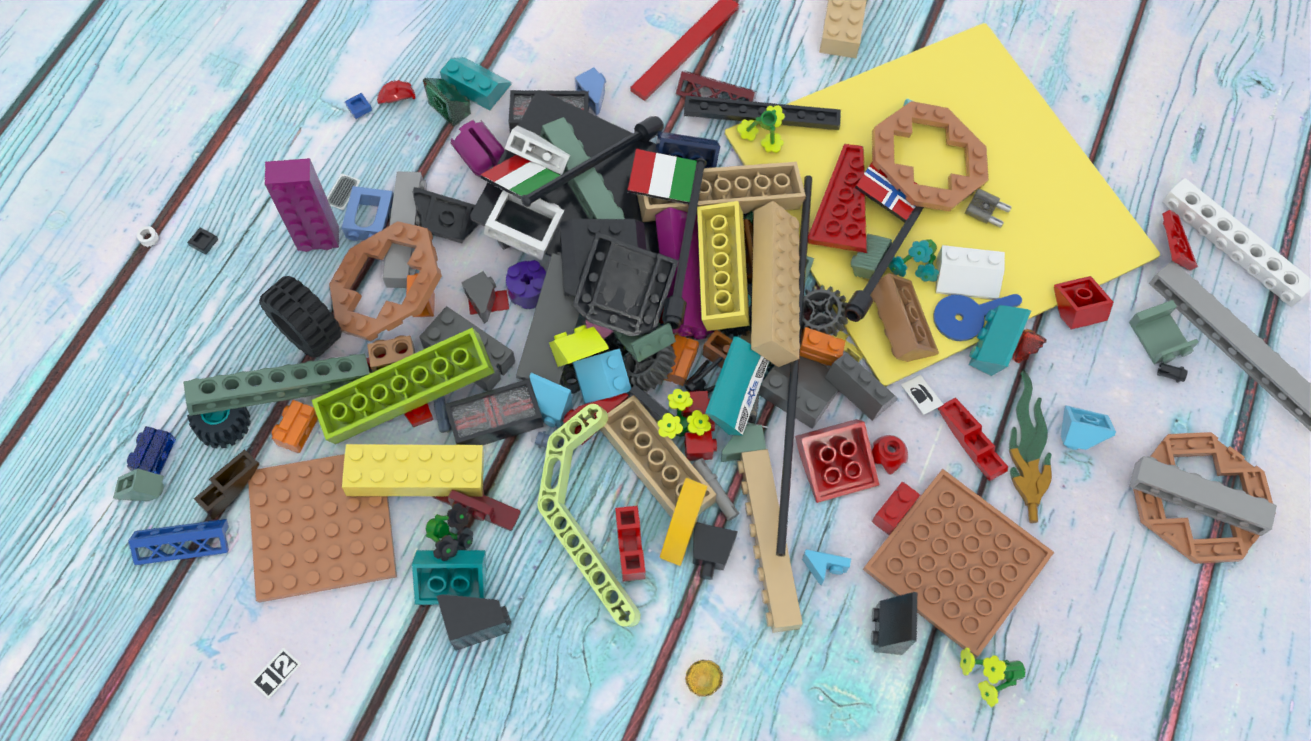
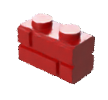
M901 482L876 513L872 520L873 524L890 535L916 503L920 494L906 483Z

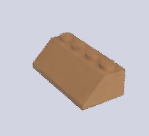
M891 273L883 276L871 293V297L877 305L878 316L883 321L884 332L890 340L891 351L894 357L909 362L939 354L912 281Z

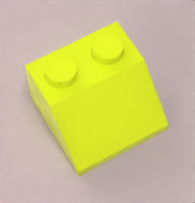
M586 325L575 328V333L568 336L566 332L555 335V340L549 342L558 367L609 349L595 327L587 328Z

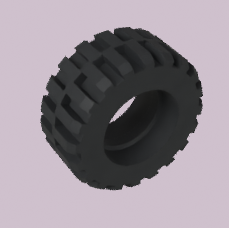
M283 276L260 296L259 304L271 322L299 350H302L303 353L309 355V357H320L341 337L342 329L339 326L340 324L327 309V306L307 286H304L302 282L294 277Z

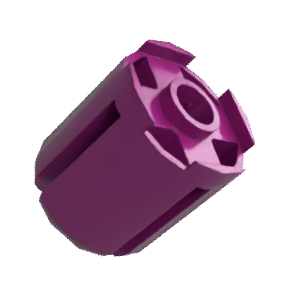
M472 120L459 128L460 134L455 140L451 138L450 143L471 171L481 178L480 175L497 166L505 149L482 120L477 123Z

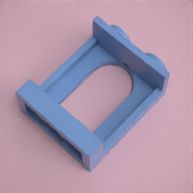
M353 186L341 227L345 238L352 241L366 240L385 229L390 208H392L393 191ZM359 204L378 207L375 220L369 227L362 228L355 223Z

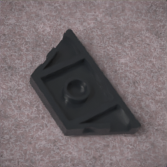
M417 187L413 188L412 193L420 226L427 228L432 232V235L463 243L479 225L470 219V214L475 207L474 204Z

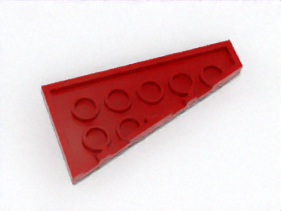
M843 145L809 232L808 244L867 253L866 197L855 189V186L865 173L863 146Z

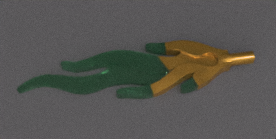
M1022 370L1024 390L1015 409L1020 425L1021 440L1018 447L1017 429L1013 427L1010 433L1009 453L1016 468L1012 467L1010 469V475L1015 488L1025 502V506H1028L1029 523H1038L1037 507L1040 505L1041 498L1049 488L1052 479V455L1050 452L1046 454L1042 463V473H1040L1038 465L1047 442L1048 430L1041 410L1042 398L1040 397L1033 406L1036 426L1034 427L1031 422L1029 403L1033 386L1026 371Z

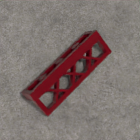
M681 71L676 94L681 96H697L692 94L697 92L698 97H702L699 89L707 86L713 93L709 98H718L717 95L724 91L729 94L731 100L745 97L749 101H753L757 95L755 90L688 71ZM684 80L691 82L695 90L689 93L681 91Z

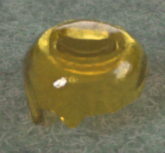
M698 660L687 669L685 683L689 691L696 696H711L721 688L723 673L719 665L712 660Z

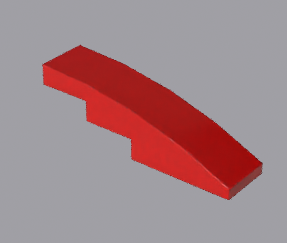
M956 397L938 407L940 414L960 445L989 481L1008 472L1009 466L995 452V445L982 432V425Z

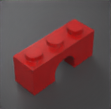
M708 391L689 392L693 403L682 411V416L686 418L692 416L695 410L701 411L702 415L706 414L705 412L711 399L708 398ZM710 417L708 422L711 424V428L709 431L704 432L703 435L685 433V453L689 461H697L701 458L712 460L713 453L717 452V441L712 439V431H715V422Z
M638 505L615 508L622 581L645 579L646 572L641 543Z

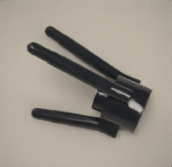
M719 357L705 369L709 364V360H706L686 380L684 384L688 392L708 391V393L714 391L715 385L704 388L707 384L703 378L723 358Z

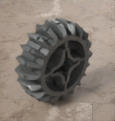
M824 285L820 287V290L813 286L812 292L806 289L803 303L802 331L807 327L828 335L833 334L837 337L836 330L843 331V325L848 324V319L845 316V306L847 305L845 296H840L839 290L833 292V287L831 286L827 290H825ZM833 305H835L838 308V313L835 318H833L832 313H830ZM807 308H809L812 313L810 315L809 321H807L804 318V314Z
M669 345L640 362L630 353L624 355L626 360L623 362L630 386L637 385L642 390L648 392L650 388L655 389L657 384L662 385V381L668 379L667 375L673 372L671 367L676 364L674 362L676 355L674 354L675 350Z

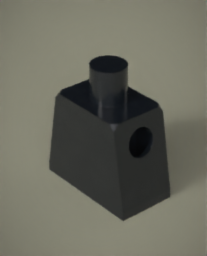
M695 523L693 533V564L701 566L700 578L712 580L715 569L724 570L738 531Z

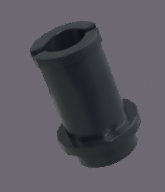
M1162 362L1159 365L1161 369L1158 368L1157 370L1158 376L1174 379L1177 383L1180 381L1184 382L1188 370L1184 369L1183 366L1179 368Z

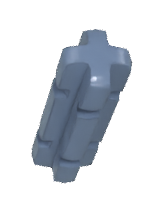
M442 396L433 401L439 431L444 433L449 432L451 426L445 407V396Z

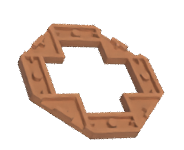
M911 101L876 125L872 130L873 166L877 170L881 169L888 176L887 180L897 191L900 189L907 196L906 200L911 205L950 212L956 205L963 202L989 180L987 147L949 108ZM912 122L946 128V145L965 148L966 176L951 173L948 177V189L914 184V167L894 163V135L910 138L912 135Z
M397 221L348 250L329 283L334 316L340 324L339 326L343 333L372 341L378 338V334L382 331H390L403 324V320L409 316L416 317L422 313L442 277L441 270L437 265L438 257L436 249L432 244L433 236L431 231L424 227ZM392 243L414 248L415 250L407 264L413 269L420 270L402 304L386 300L376 319L353 312L362 295L350 290L367 258L383 260Z
M1211 432L1168 434L1150 455V457L1157 459L1158 462L1167 465H1175L1174 457L1213 456L1217 476L1239 475L1242 489L1246 494L1265 498L1273 504L1265 471L1257 465L1254 467L1244 460L1245 457L1231 446L1227 447L1218 441V437ZM1133 488L1140 522L1194 564L1239 562L1244 559L1248 553L1247 551L1260 536L1230 525L1232 538L1193 539L1188 518L1166 519L1162 499Z

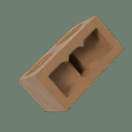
M400 335L394 339L376 340L373 343L367 344L370 367L373 372L415 354L411 336ZM401 350H407L405 353L399 354ZM381 354H386L383 358H377Z

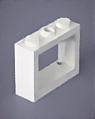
M502 191L485 224L484 234L542 260L562 220L564 210L554 203L541 200V198L531 203L530 207H527L553 219L541 242L496 221L507 199L524 206L521 199Z

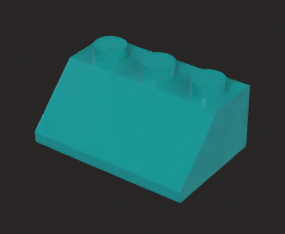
M465 57L450 58L440 70L444 87L489 111L512 85L511 81Z
M999 305L993 310L990 309L985 317L987 323L978 333V344L970 352L969 357L971 360L969 365L990 376L1007 368L1031 311Z
M416 550L412 562L415 605H439L437 596L441 594L485 598L486 550H458L457 555L452 558L449 557L447 561L435 558L433 555L434 550Z

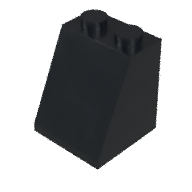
M442 594L437 596L447 635L455 651L510 633L508 626L512 624L506 605L501 607L499 600Z

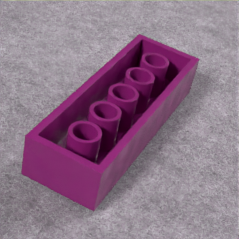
M311 159L266 161L264 184L297 250L308 252L316 249L330 250L332 248H339V225Z

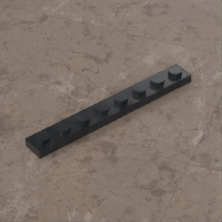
M686 95L684 116L742 121L744 119L755 121L757 117H761L763 112L767 111L768 106L774 107L779 105L782 108V113L785 115V118L781 120V125L839 130L841 109Z

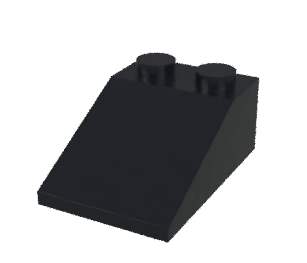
M918 592L881 600L876 605V608L872 609L871 619L872 622H875V631L871 633V645H874V652L903 655L917 641Z

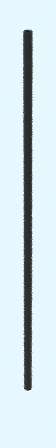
M805 176L804 178L806 197L802 204L799 244L800 345L812 176ZM799 359L790 362L776 555L780 557L785 556Z

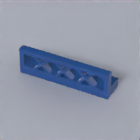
M227 519L134 531L128 540L134 565L228 553L229 548L225 534L229 528ZM219 537L221 547L213 548L206 542L209 538ZM186 541H193L199 547L197 550L190 551L183 547V544ZM162 544H170L176 550L174 553L166 554L159 548ZM146 547L153 553L149 557L140 558L138 548Z

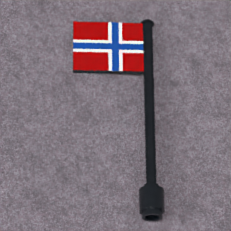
M872 162L855 186V189L903 221L904 225L865 288L855 291L845 306V316L853 322H858L865 317L873 304L871 293L924 207L911 205L906 200L907 196L900 189L897 191L887 180L888 176L881 169L877 170Z

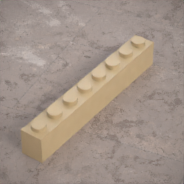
M768 449L741 453L740 460L737 461V468L739 474H743L744 479L741 482L742 494L747 495L748 502L745 503L746 515L751 516L752 524H749V532L751 538H755L756 543L753 546L754 558L759 559L760 567L757 568L759 582L763 581L764 585L761 595L763 604H767L768 613H766L767 626L772 628V633L797 630L801 628L803 623L787 543L785 556L780 557L776 555L779 503Z

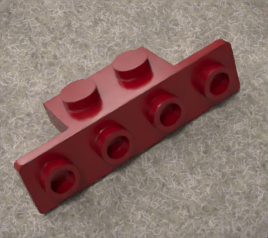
M451 490L449 496H432V498L451 507L453 504L459 503L475 519L479 521L485 520L508 531L514 529L521 515L520 510L485 495L470 497Z

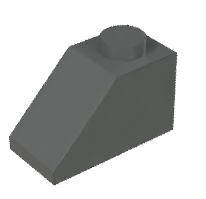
M482 271L461 283L465 295L483 323H486L496 298L494 291L496 284L491 276L487 277L485 272Z

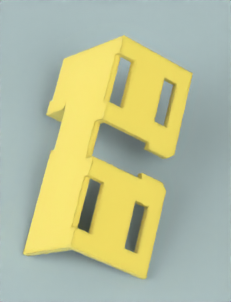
M839 331L837 337L834 336V338L845 340L844 351L859 362L863 358L862 354L855 345L850 344L846 340L850 333L847 335Z

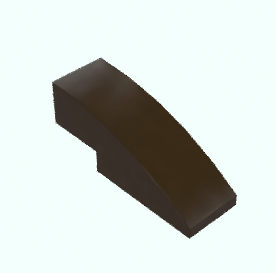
M244 449L209 478L211 484L198 494L194 500L214 520L244 489L260 464Z

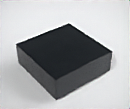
M199 227L187 243L190 247L206 255L218 241L216 235Z

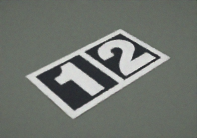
M282 648L250 683L269 699L297 670L301 663L285 648Z

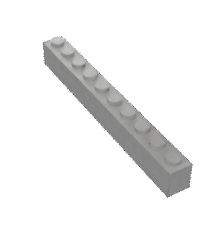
M1171 261L1160 270L1149 284L1167 301L1173 300L1177 306L1176 309L1311 431V383L1283 360L1278 353L1273 351L1263 339L1253 333L1245 323L1233 315L1228 308L1223 306L1214 295L1204 289L1197 280L1184 271L1180 265Z

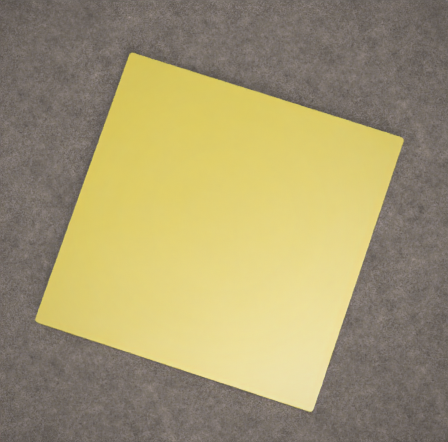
M986 23L977 25L786 104L841 109L839 130L788 125L775 127V133L780 134L781 140L784 141V145L781 146V150L778 153L766 152L765 148L761 146V140L767 134H770V130L763 129L760 124L756 125L759 132L753 141H749L747 138L744 140L740 137L741 134L737 132V126L741 123L725 130V136L743 165L797 162L803 187L805 176H812L810 232L844 144L864 147L866 171L872 162V130L876 125L904 107L905 99L949 108L987 147L989 180L963 202L956 205L950 212L924 207L894 257L899 256L904 259L909 255L908 251L913 247L912 243L914 241L920 242L921 240L929 239L937 245V251L934 254L936 259L942 245L1005 252V270L999 298L1012 294L1020 295L1022 303L1017 308L1030 310L1031 313L1028 319L1058 306L1054 284L1092 276L1100 286L1160 256L1158 249ZM912 122V135L910 138L894 135V163L914 167V182L917 184L948 189V177L951 173L966 176L965 148L946 145V128ZM980 190L1010 205L1011 210L1008 213L997 207L990 206L978 199L976 200L975 195ZM865 196L866 234L889 238L893 242L904 222ZM802 205L800 209L785 210L799 221V241ZM972 205L980 209L987 205V213L1002 220V227H997L966 213L969 206ZM808 244L807 256L814 258L810 272L819 287L824 285L825 290H827L831 286L833 287V292L839 290L840 296H845L846 303H848L855 291L865 288L869 279L856 277L851 267L852 257L854 255L857 256L858 252ZM914 257L905 263L907 270L906 275L902 278L912 281L939 354L909 362L896 359L892 354L890 340L885 335V327L883 321L878 316V308L874 301L863 319L858 322L848 319V324L844 325L873 374L885 387L963 351L979 341L977 336L968 341H954L943 336L938 331L933 319L934 310L943 298L950 295L937 294L936 281L925 282L915 275L918 266H925L928 262H915ZM936 259L934 260V262H933V264H932V265L935 267V269H936ZM887 267L882 277L888 273L893 274L889 267ZM969 297L973 299L978 305L989 301H993L990 299ZM833 305L832 308L837 314L838 308L835 305ZM960 315L955 316L958 321L962 320ZM984 317V325H983V327H985V325H986V323H987V321H985V317Z

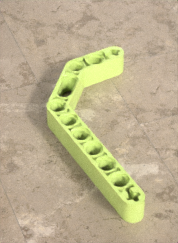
M589 404L549 436L538 498V509L616 623L623 627H634L641 618L638 608L565 506L573 450L601 429L608 421V414L603 408L596 404ZM581 425V432L575 435V428ZM564 439V445L558 448L559 440ZM560 460L561 467L558 484L552 489L551 481L554 465ZM553 501L554 508L548 511L547 506L549 502ZM565 518L567 524L566 527L561 530L560 522L562 519ZM578 536L579 544L574 548L572 541ZM590 554L592 562L589 566H586L585 558ZM603 572L605 581L600 585L597 578ZM616 591L618 593V600L613 604L610 596ZM625 612H630V613H631V614L628 616L629 619H630L629 621L624 619V618H626V616H627Z

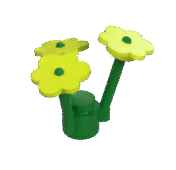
M969 648L961 651L960 667L962 668L963 675H968L976 664L985 667L983 674L988 677L990 683L996 684L999 680H1006V682L996 687L989 684L986 680L978 683L981 697L986 700L990 707H994L999 702L997 698L999 691L1009 686H1015L1017 680L1025 677V667L1021 661L1009 662L1008 660H999L996 655L991 656V658L987 657L984 660L975 659L974 655L970 653Z

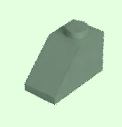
M746 424L743 435H734L722 450L721 462L740 460L741 453L765 450L766 444L762 425Z
M141 469L118 477L113 499L151 501L159 498L164 489V484L162 483L164 476Z

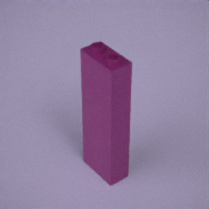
M668 207L655 215L660 254L679 260L687 212ZM696 215L682 291V298L687 303L684 323L679 329H672V331L679 334V336H691L696 340L705 339L707 335L715 330L707 331L702 322L698 216ZM678 265L667 298L673 296Z

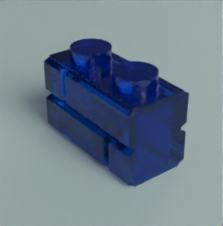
M145 426L143 432H140L136 438L137 445L134 452L128 455L127 468L131 471L141 469L160 475L176 438L168 431Z

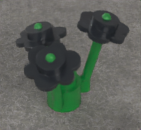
M459 503L453 504L452 509L448 510L447 515L436 514L435 518L430 519L426 524V537L435 542L436 549L433 555L437 559L441 558V560L447 561L449 557H455L458 550H466V548L472 545L473 531L468 527L463 528V526L469 523L467 509L465 507L462 508ZM449 527L455 528L456 530H461L463 528V530L461 533L457 535L450 532Z

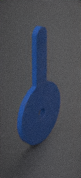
M1012 294L978 305L967 296L950 295L943 298L937 304L933 314L934 324L943 336L954 341H968L975 338L983 328L984 317L990 309L993 310L999 305L1018 307L1022 303V297L1018 294ZM960 315L962 320L958 321L955 316Z

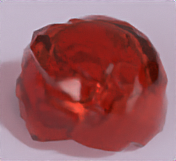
M1024 329L1012 359L1016 363L1028 360L1030 354L1038 353L1039 348L1043 347L1047 339L1033 330Z

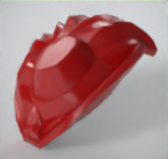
M394 80L382 87L377 97V103H391L409 98L416 99L410 83Z

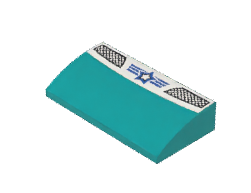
M739 337L733 338L705 413L728 435L742 436L769 360L753 351L751 344Z

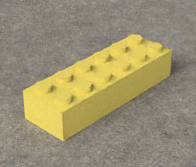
M739 201L697 207L702 322L707 331L750 326L744 221Z
M346 444L342 488L346 496H449L451 490H455L466 496L481 497L483 496L484 473L483 445Z

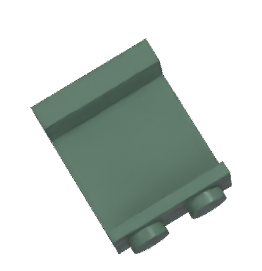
M1173 300L1138 312L1129 321V324L1154 364L1160 362L1166 364L1174 360L1178 355L1182 357L1187 356L1194 351L1193 348L1199 343L1197 339L1187 342L1170 315L1177 307Z
M658 322L655 331L637 336H627L613 331L616 339L638 362L676 342L669 323L662 326Z

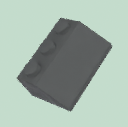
M847 352L832 364L825 376L833 386L872 421L898 399Z

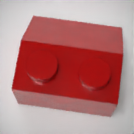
M1092 276L1054 284L1059 315L1071 330L1108 321L1114 302Z

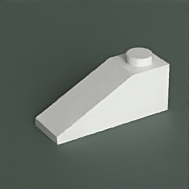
M520 126L512 129L505 146L506 150L561 175L570 157L563 150Z

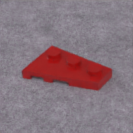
M1171 210L1162 213L1172 261L1190 271L1197 268V262L1179 215Z

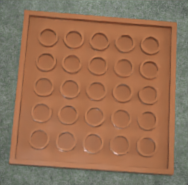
M345 454L257 469L249 480L255 594L258 603L397 577L388 496H346L342 488Z
M942 469L865 565L863 570L896 596L918 592L917 613L964 650L969 648L970 653L976 659L1055 552Z

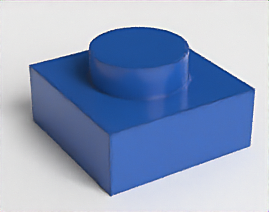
M362 93L344 101L355 119L372 111L371 105Z

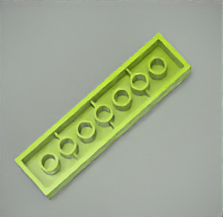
M470 328L311 401L325 439L331 443L338 444L495 372L479 333Z

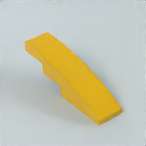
M688 478L685 479L660 554L661 559L681 566L708 486Z

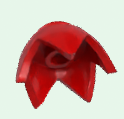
M884 435L873 442L872 455L874 463L882 464L889 475L897 471L902 464L908 462L907 446L899 437ZM888 447L894 448L895 452L888 451Z

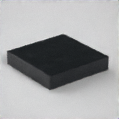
M637 385L631 388L630 392L662 419L664 414H672Z

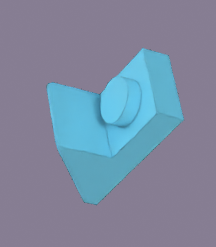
M807 549L802 558L820 585L824 582L826 569L830 573L841 575L847 573L851 563V558Z

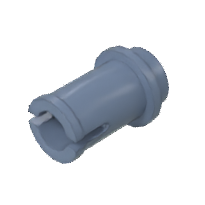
M543 431V433L538 432L535 444L539 445L538 448H547L550 435L546 434V431ZM564 439L559 440L558 448H561L560 445L563 446Z

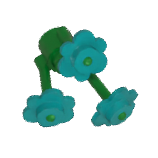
M931 239L921 240L920 242L914 241L912 243L913 247L908 251L909 255L904 259L899 256L893 257L888 266L894 275L904 277L907 270L905 263L914 257L915 262H928L925 266L919 265L915 275L925 282L937 281L939 271L932 264L936 259L934 254L937 251V245Z

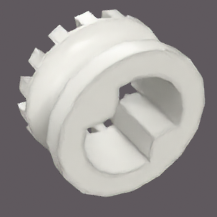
M150 226L142 227L137 232V238L143 246L152 247L159 240L158 234ZM150 233L152 235L149 239L144 238L146 234Z

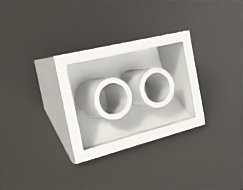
M942 245L936 259V269L939 271L936 281V293L990 300L999 299L1005 270V252Z

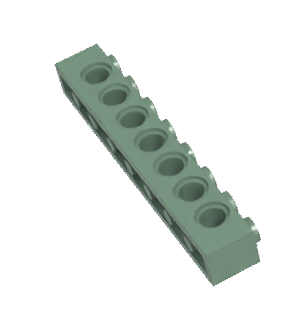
M364 353L338 358L332 357L319 361H307L300 364H287L274 368H262L248 372L241 371L235 374L216 375L209 378H196L183 381L188 413L189 416L326 394L370 373Z

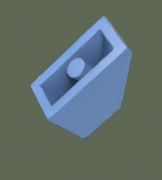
M593 67L575 77L576 91H589V107L597 116L600 114L605 94L606 79L602 73H599Z

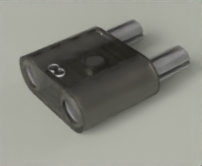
M978 188L965 214L985 224L989 222L1001 228L1003 221L991 215L996 207L1009 213L1011 206L999 201V197Z

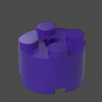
M521 261L510 266L507 270L506 286L509 298L512 303L524 309L536 308L544 283L546 270L538 261Z

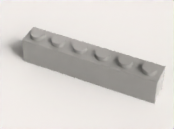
M397 171L390 225L399 221L420 226L412 192L414 187L427 189L426 180H423L421 172ZM392 243L385 255L383 280L386 288H407V275L416 274V270L407 264L415 250L414 248Z
M1143 456L1134 465L1129 484L1131 488L1260 536L1272 530L1277 505L1270 503L1265 498L1253 497L1246 494L1243 490L1226 487L1221 482L1210 481L1202 478L1197 473H1188L1180 470L1175 465L1158 462L1153 457Z

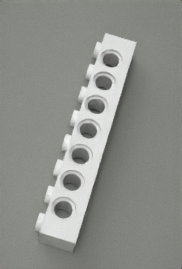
M1186 178L1176 185L1163 200V203L1169 209L1178 214L1185 222L1194 227L1201 235L1205 236L1217 248L1221 249L1234 262L1243 267L1250 275L1254 276L1290 307H1293L1311 289V279Z

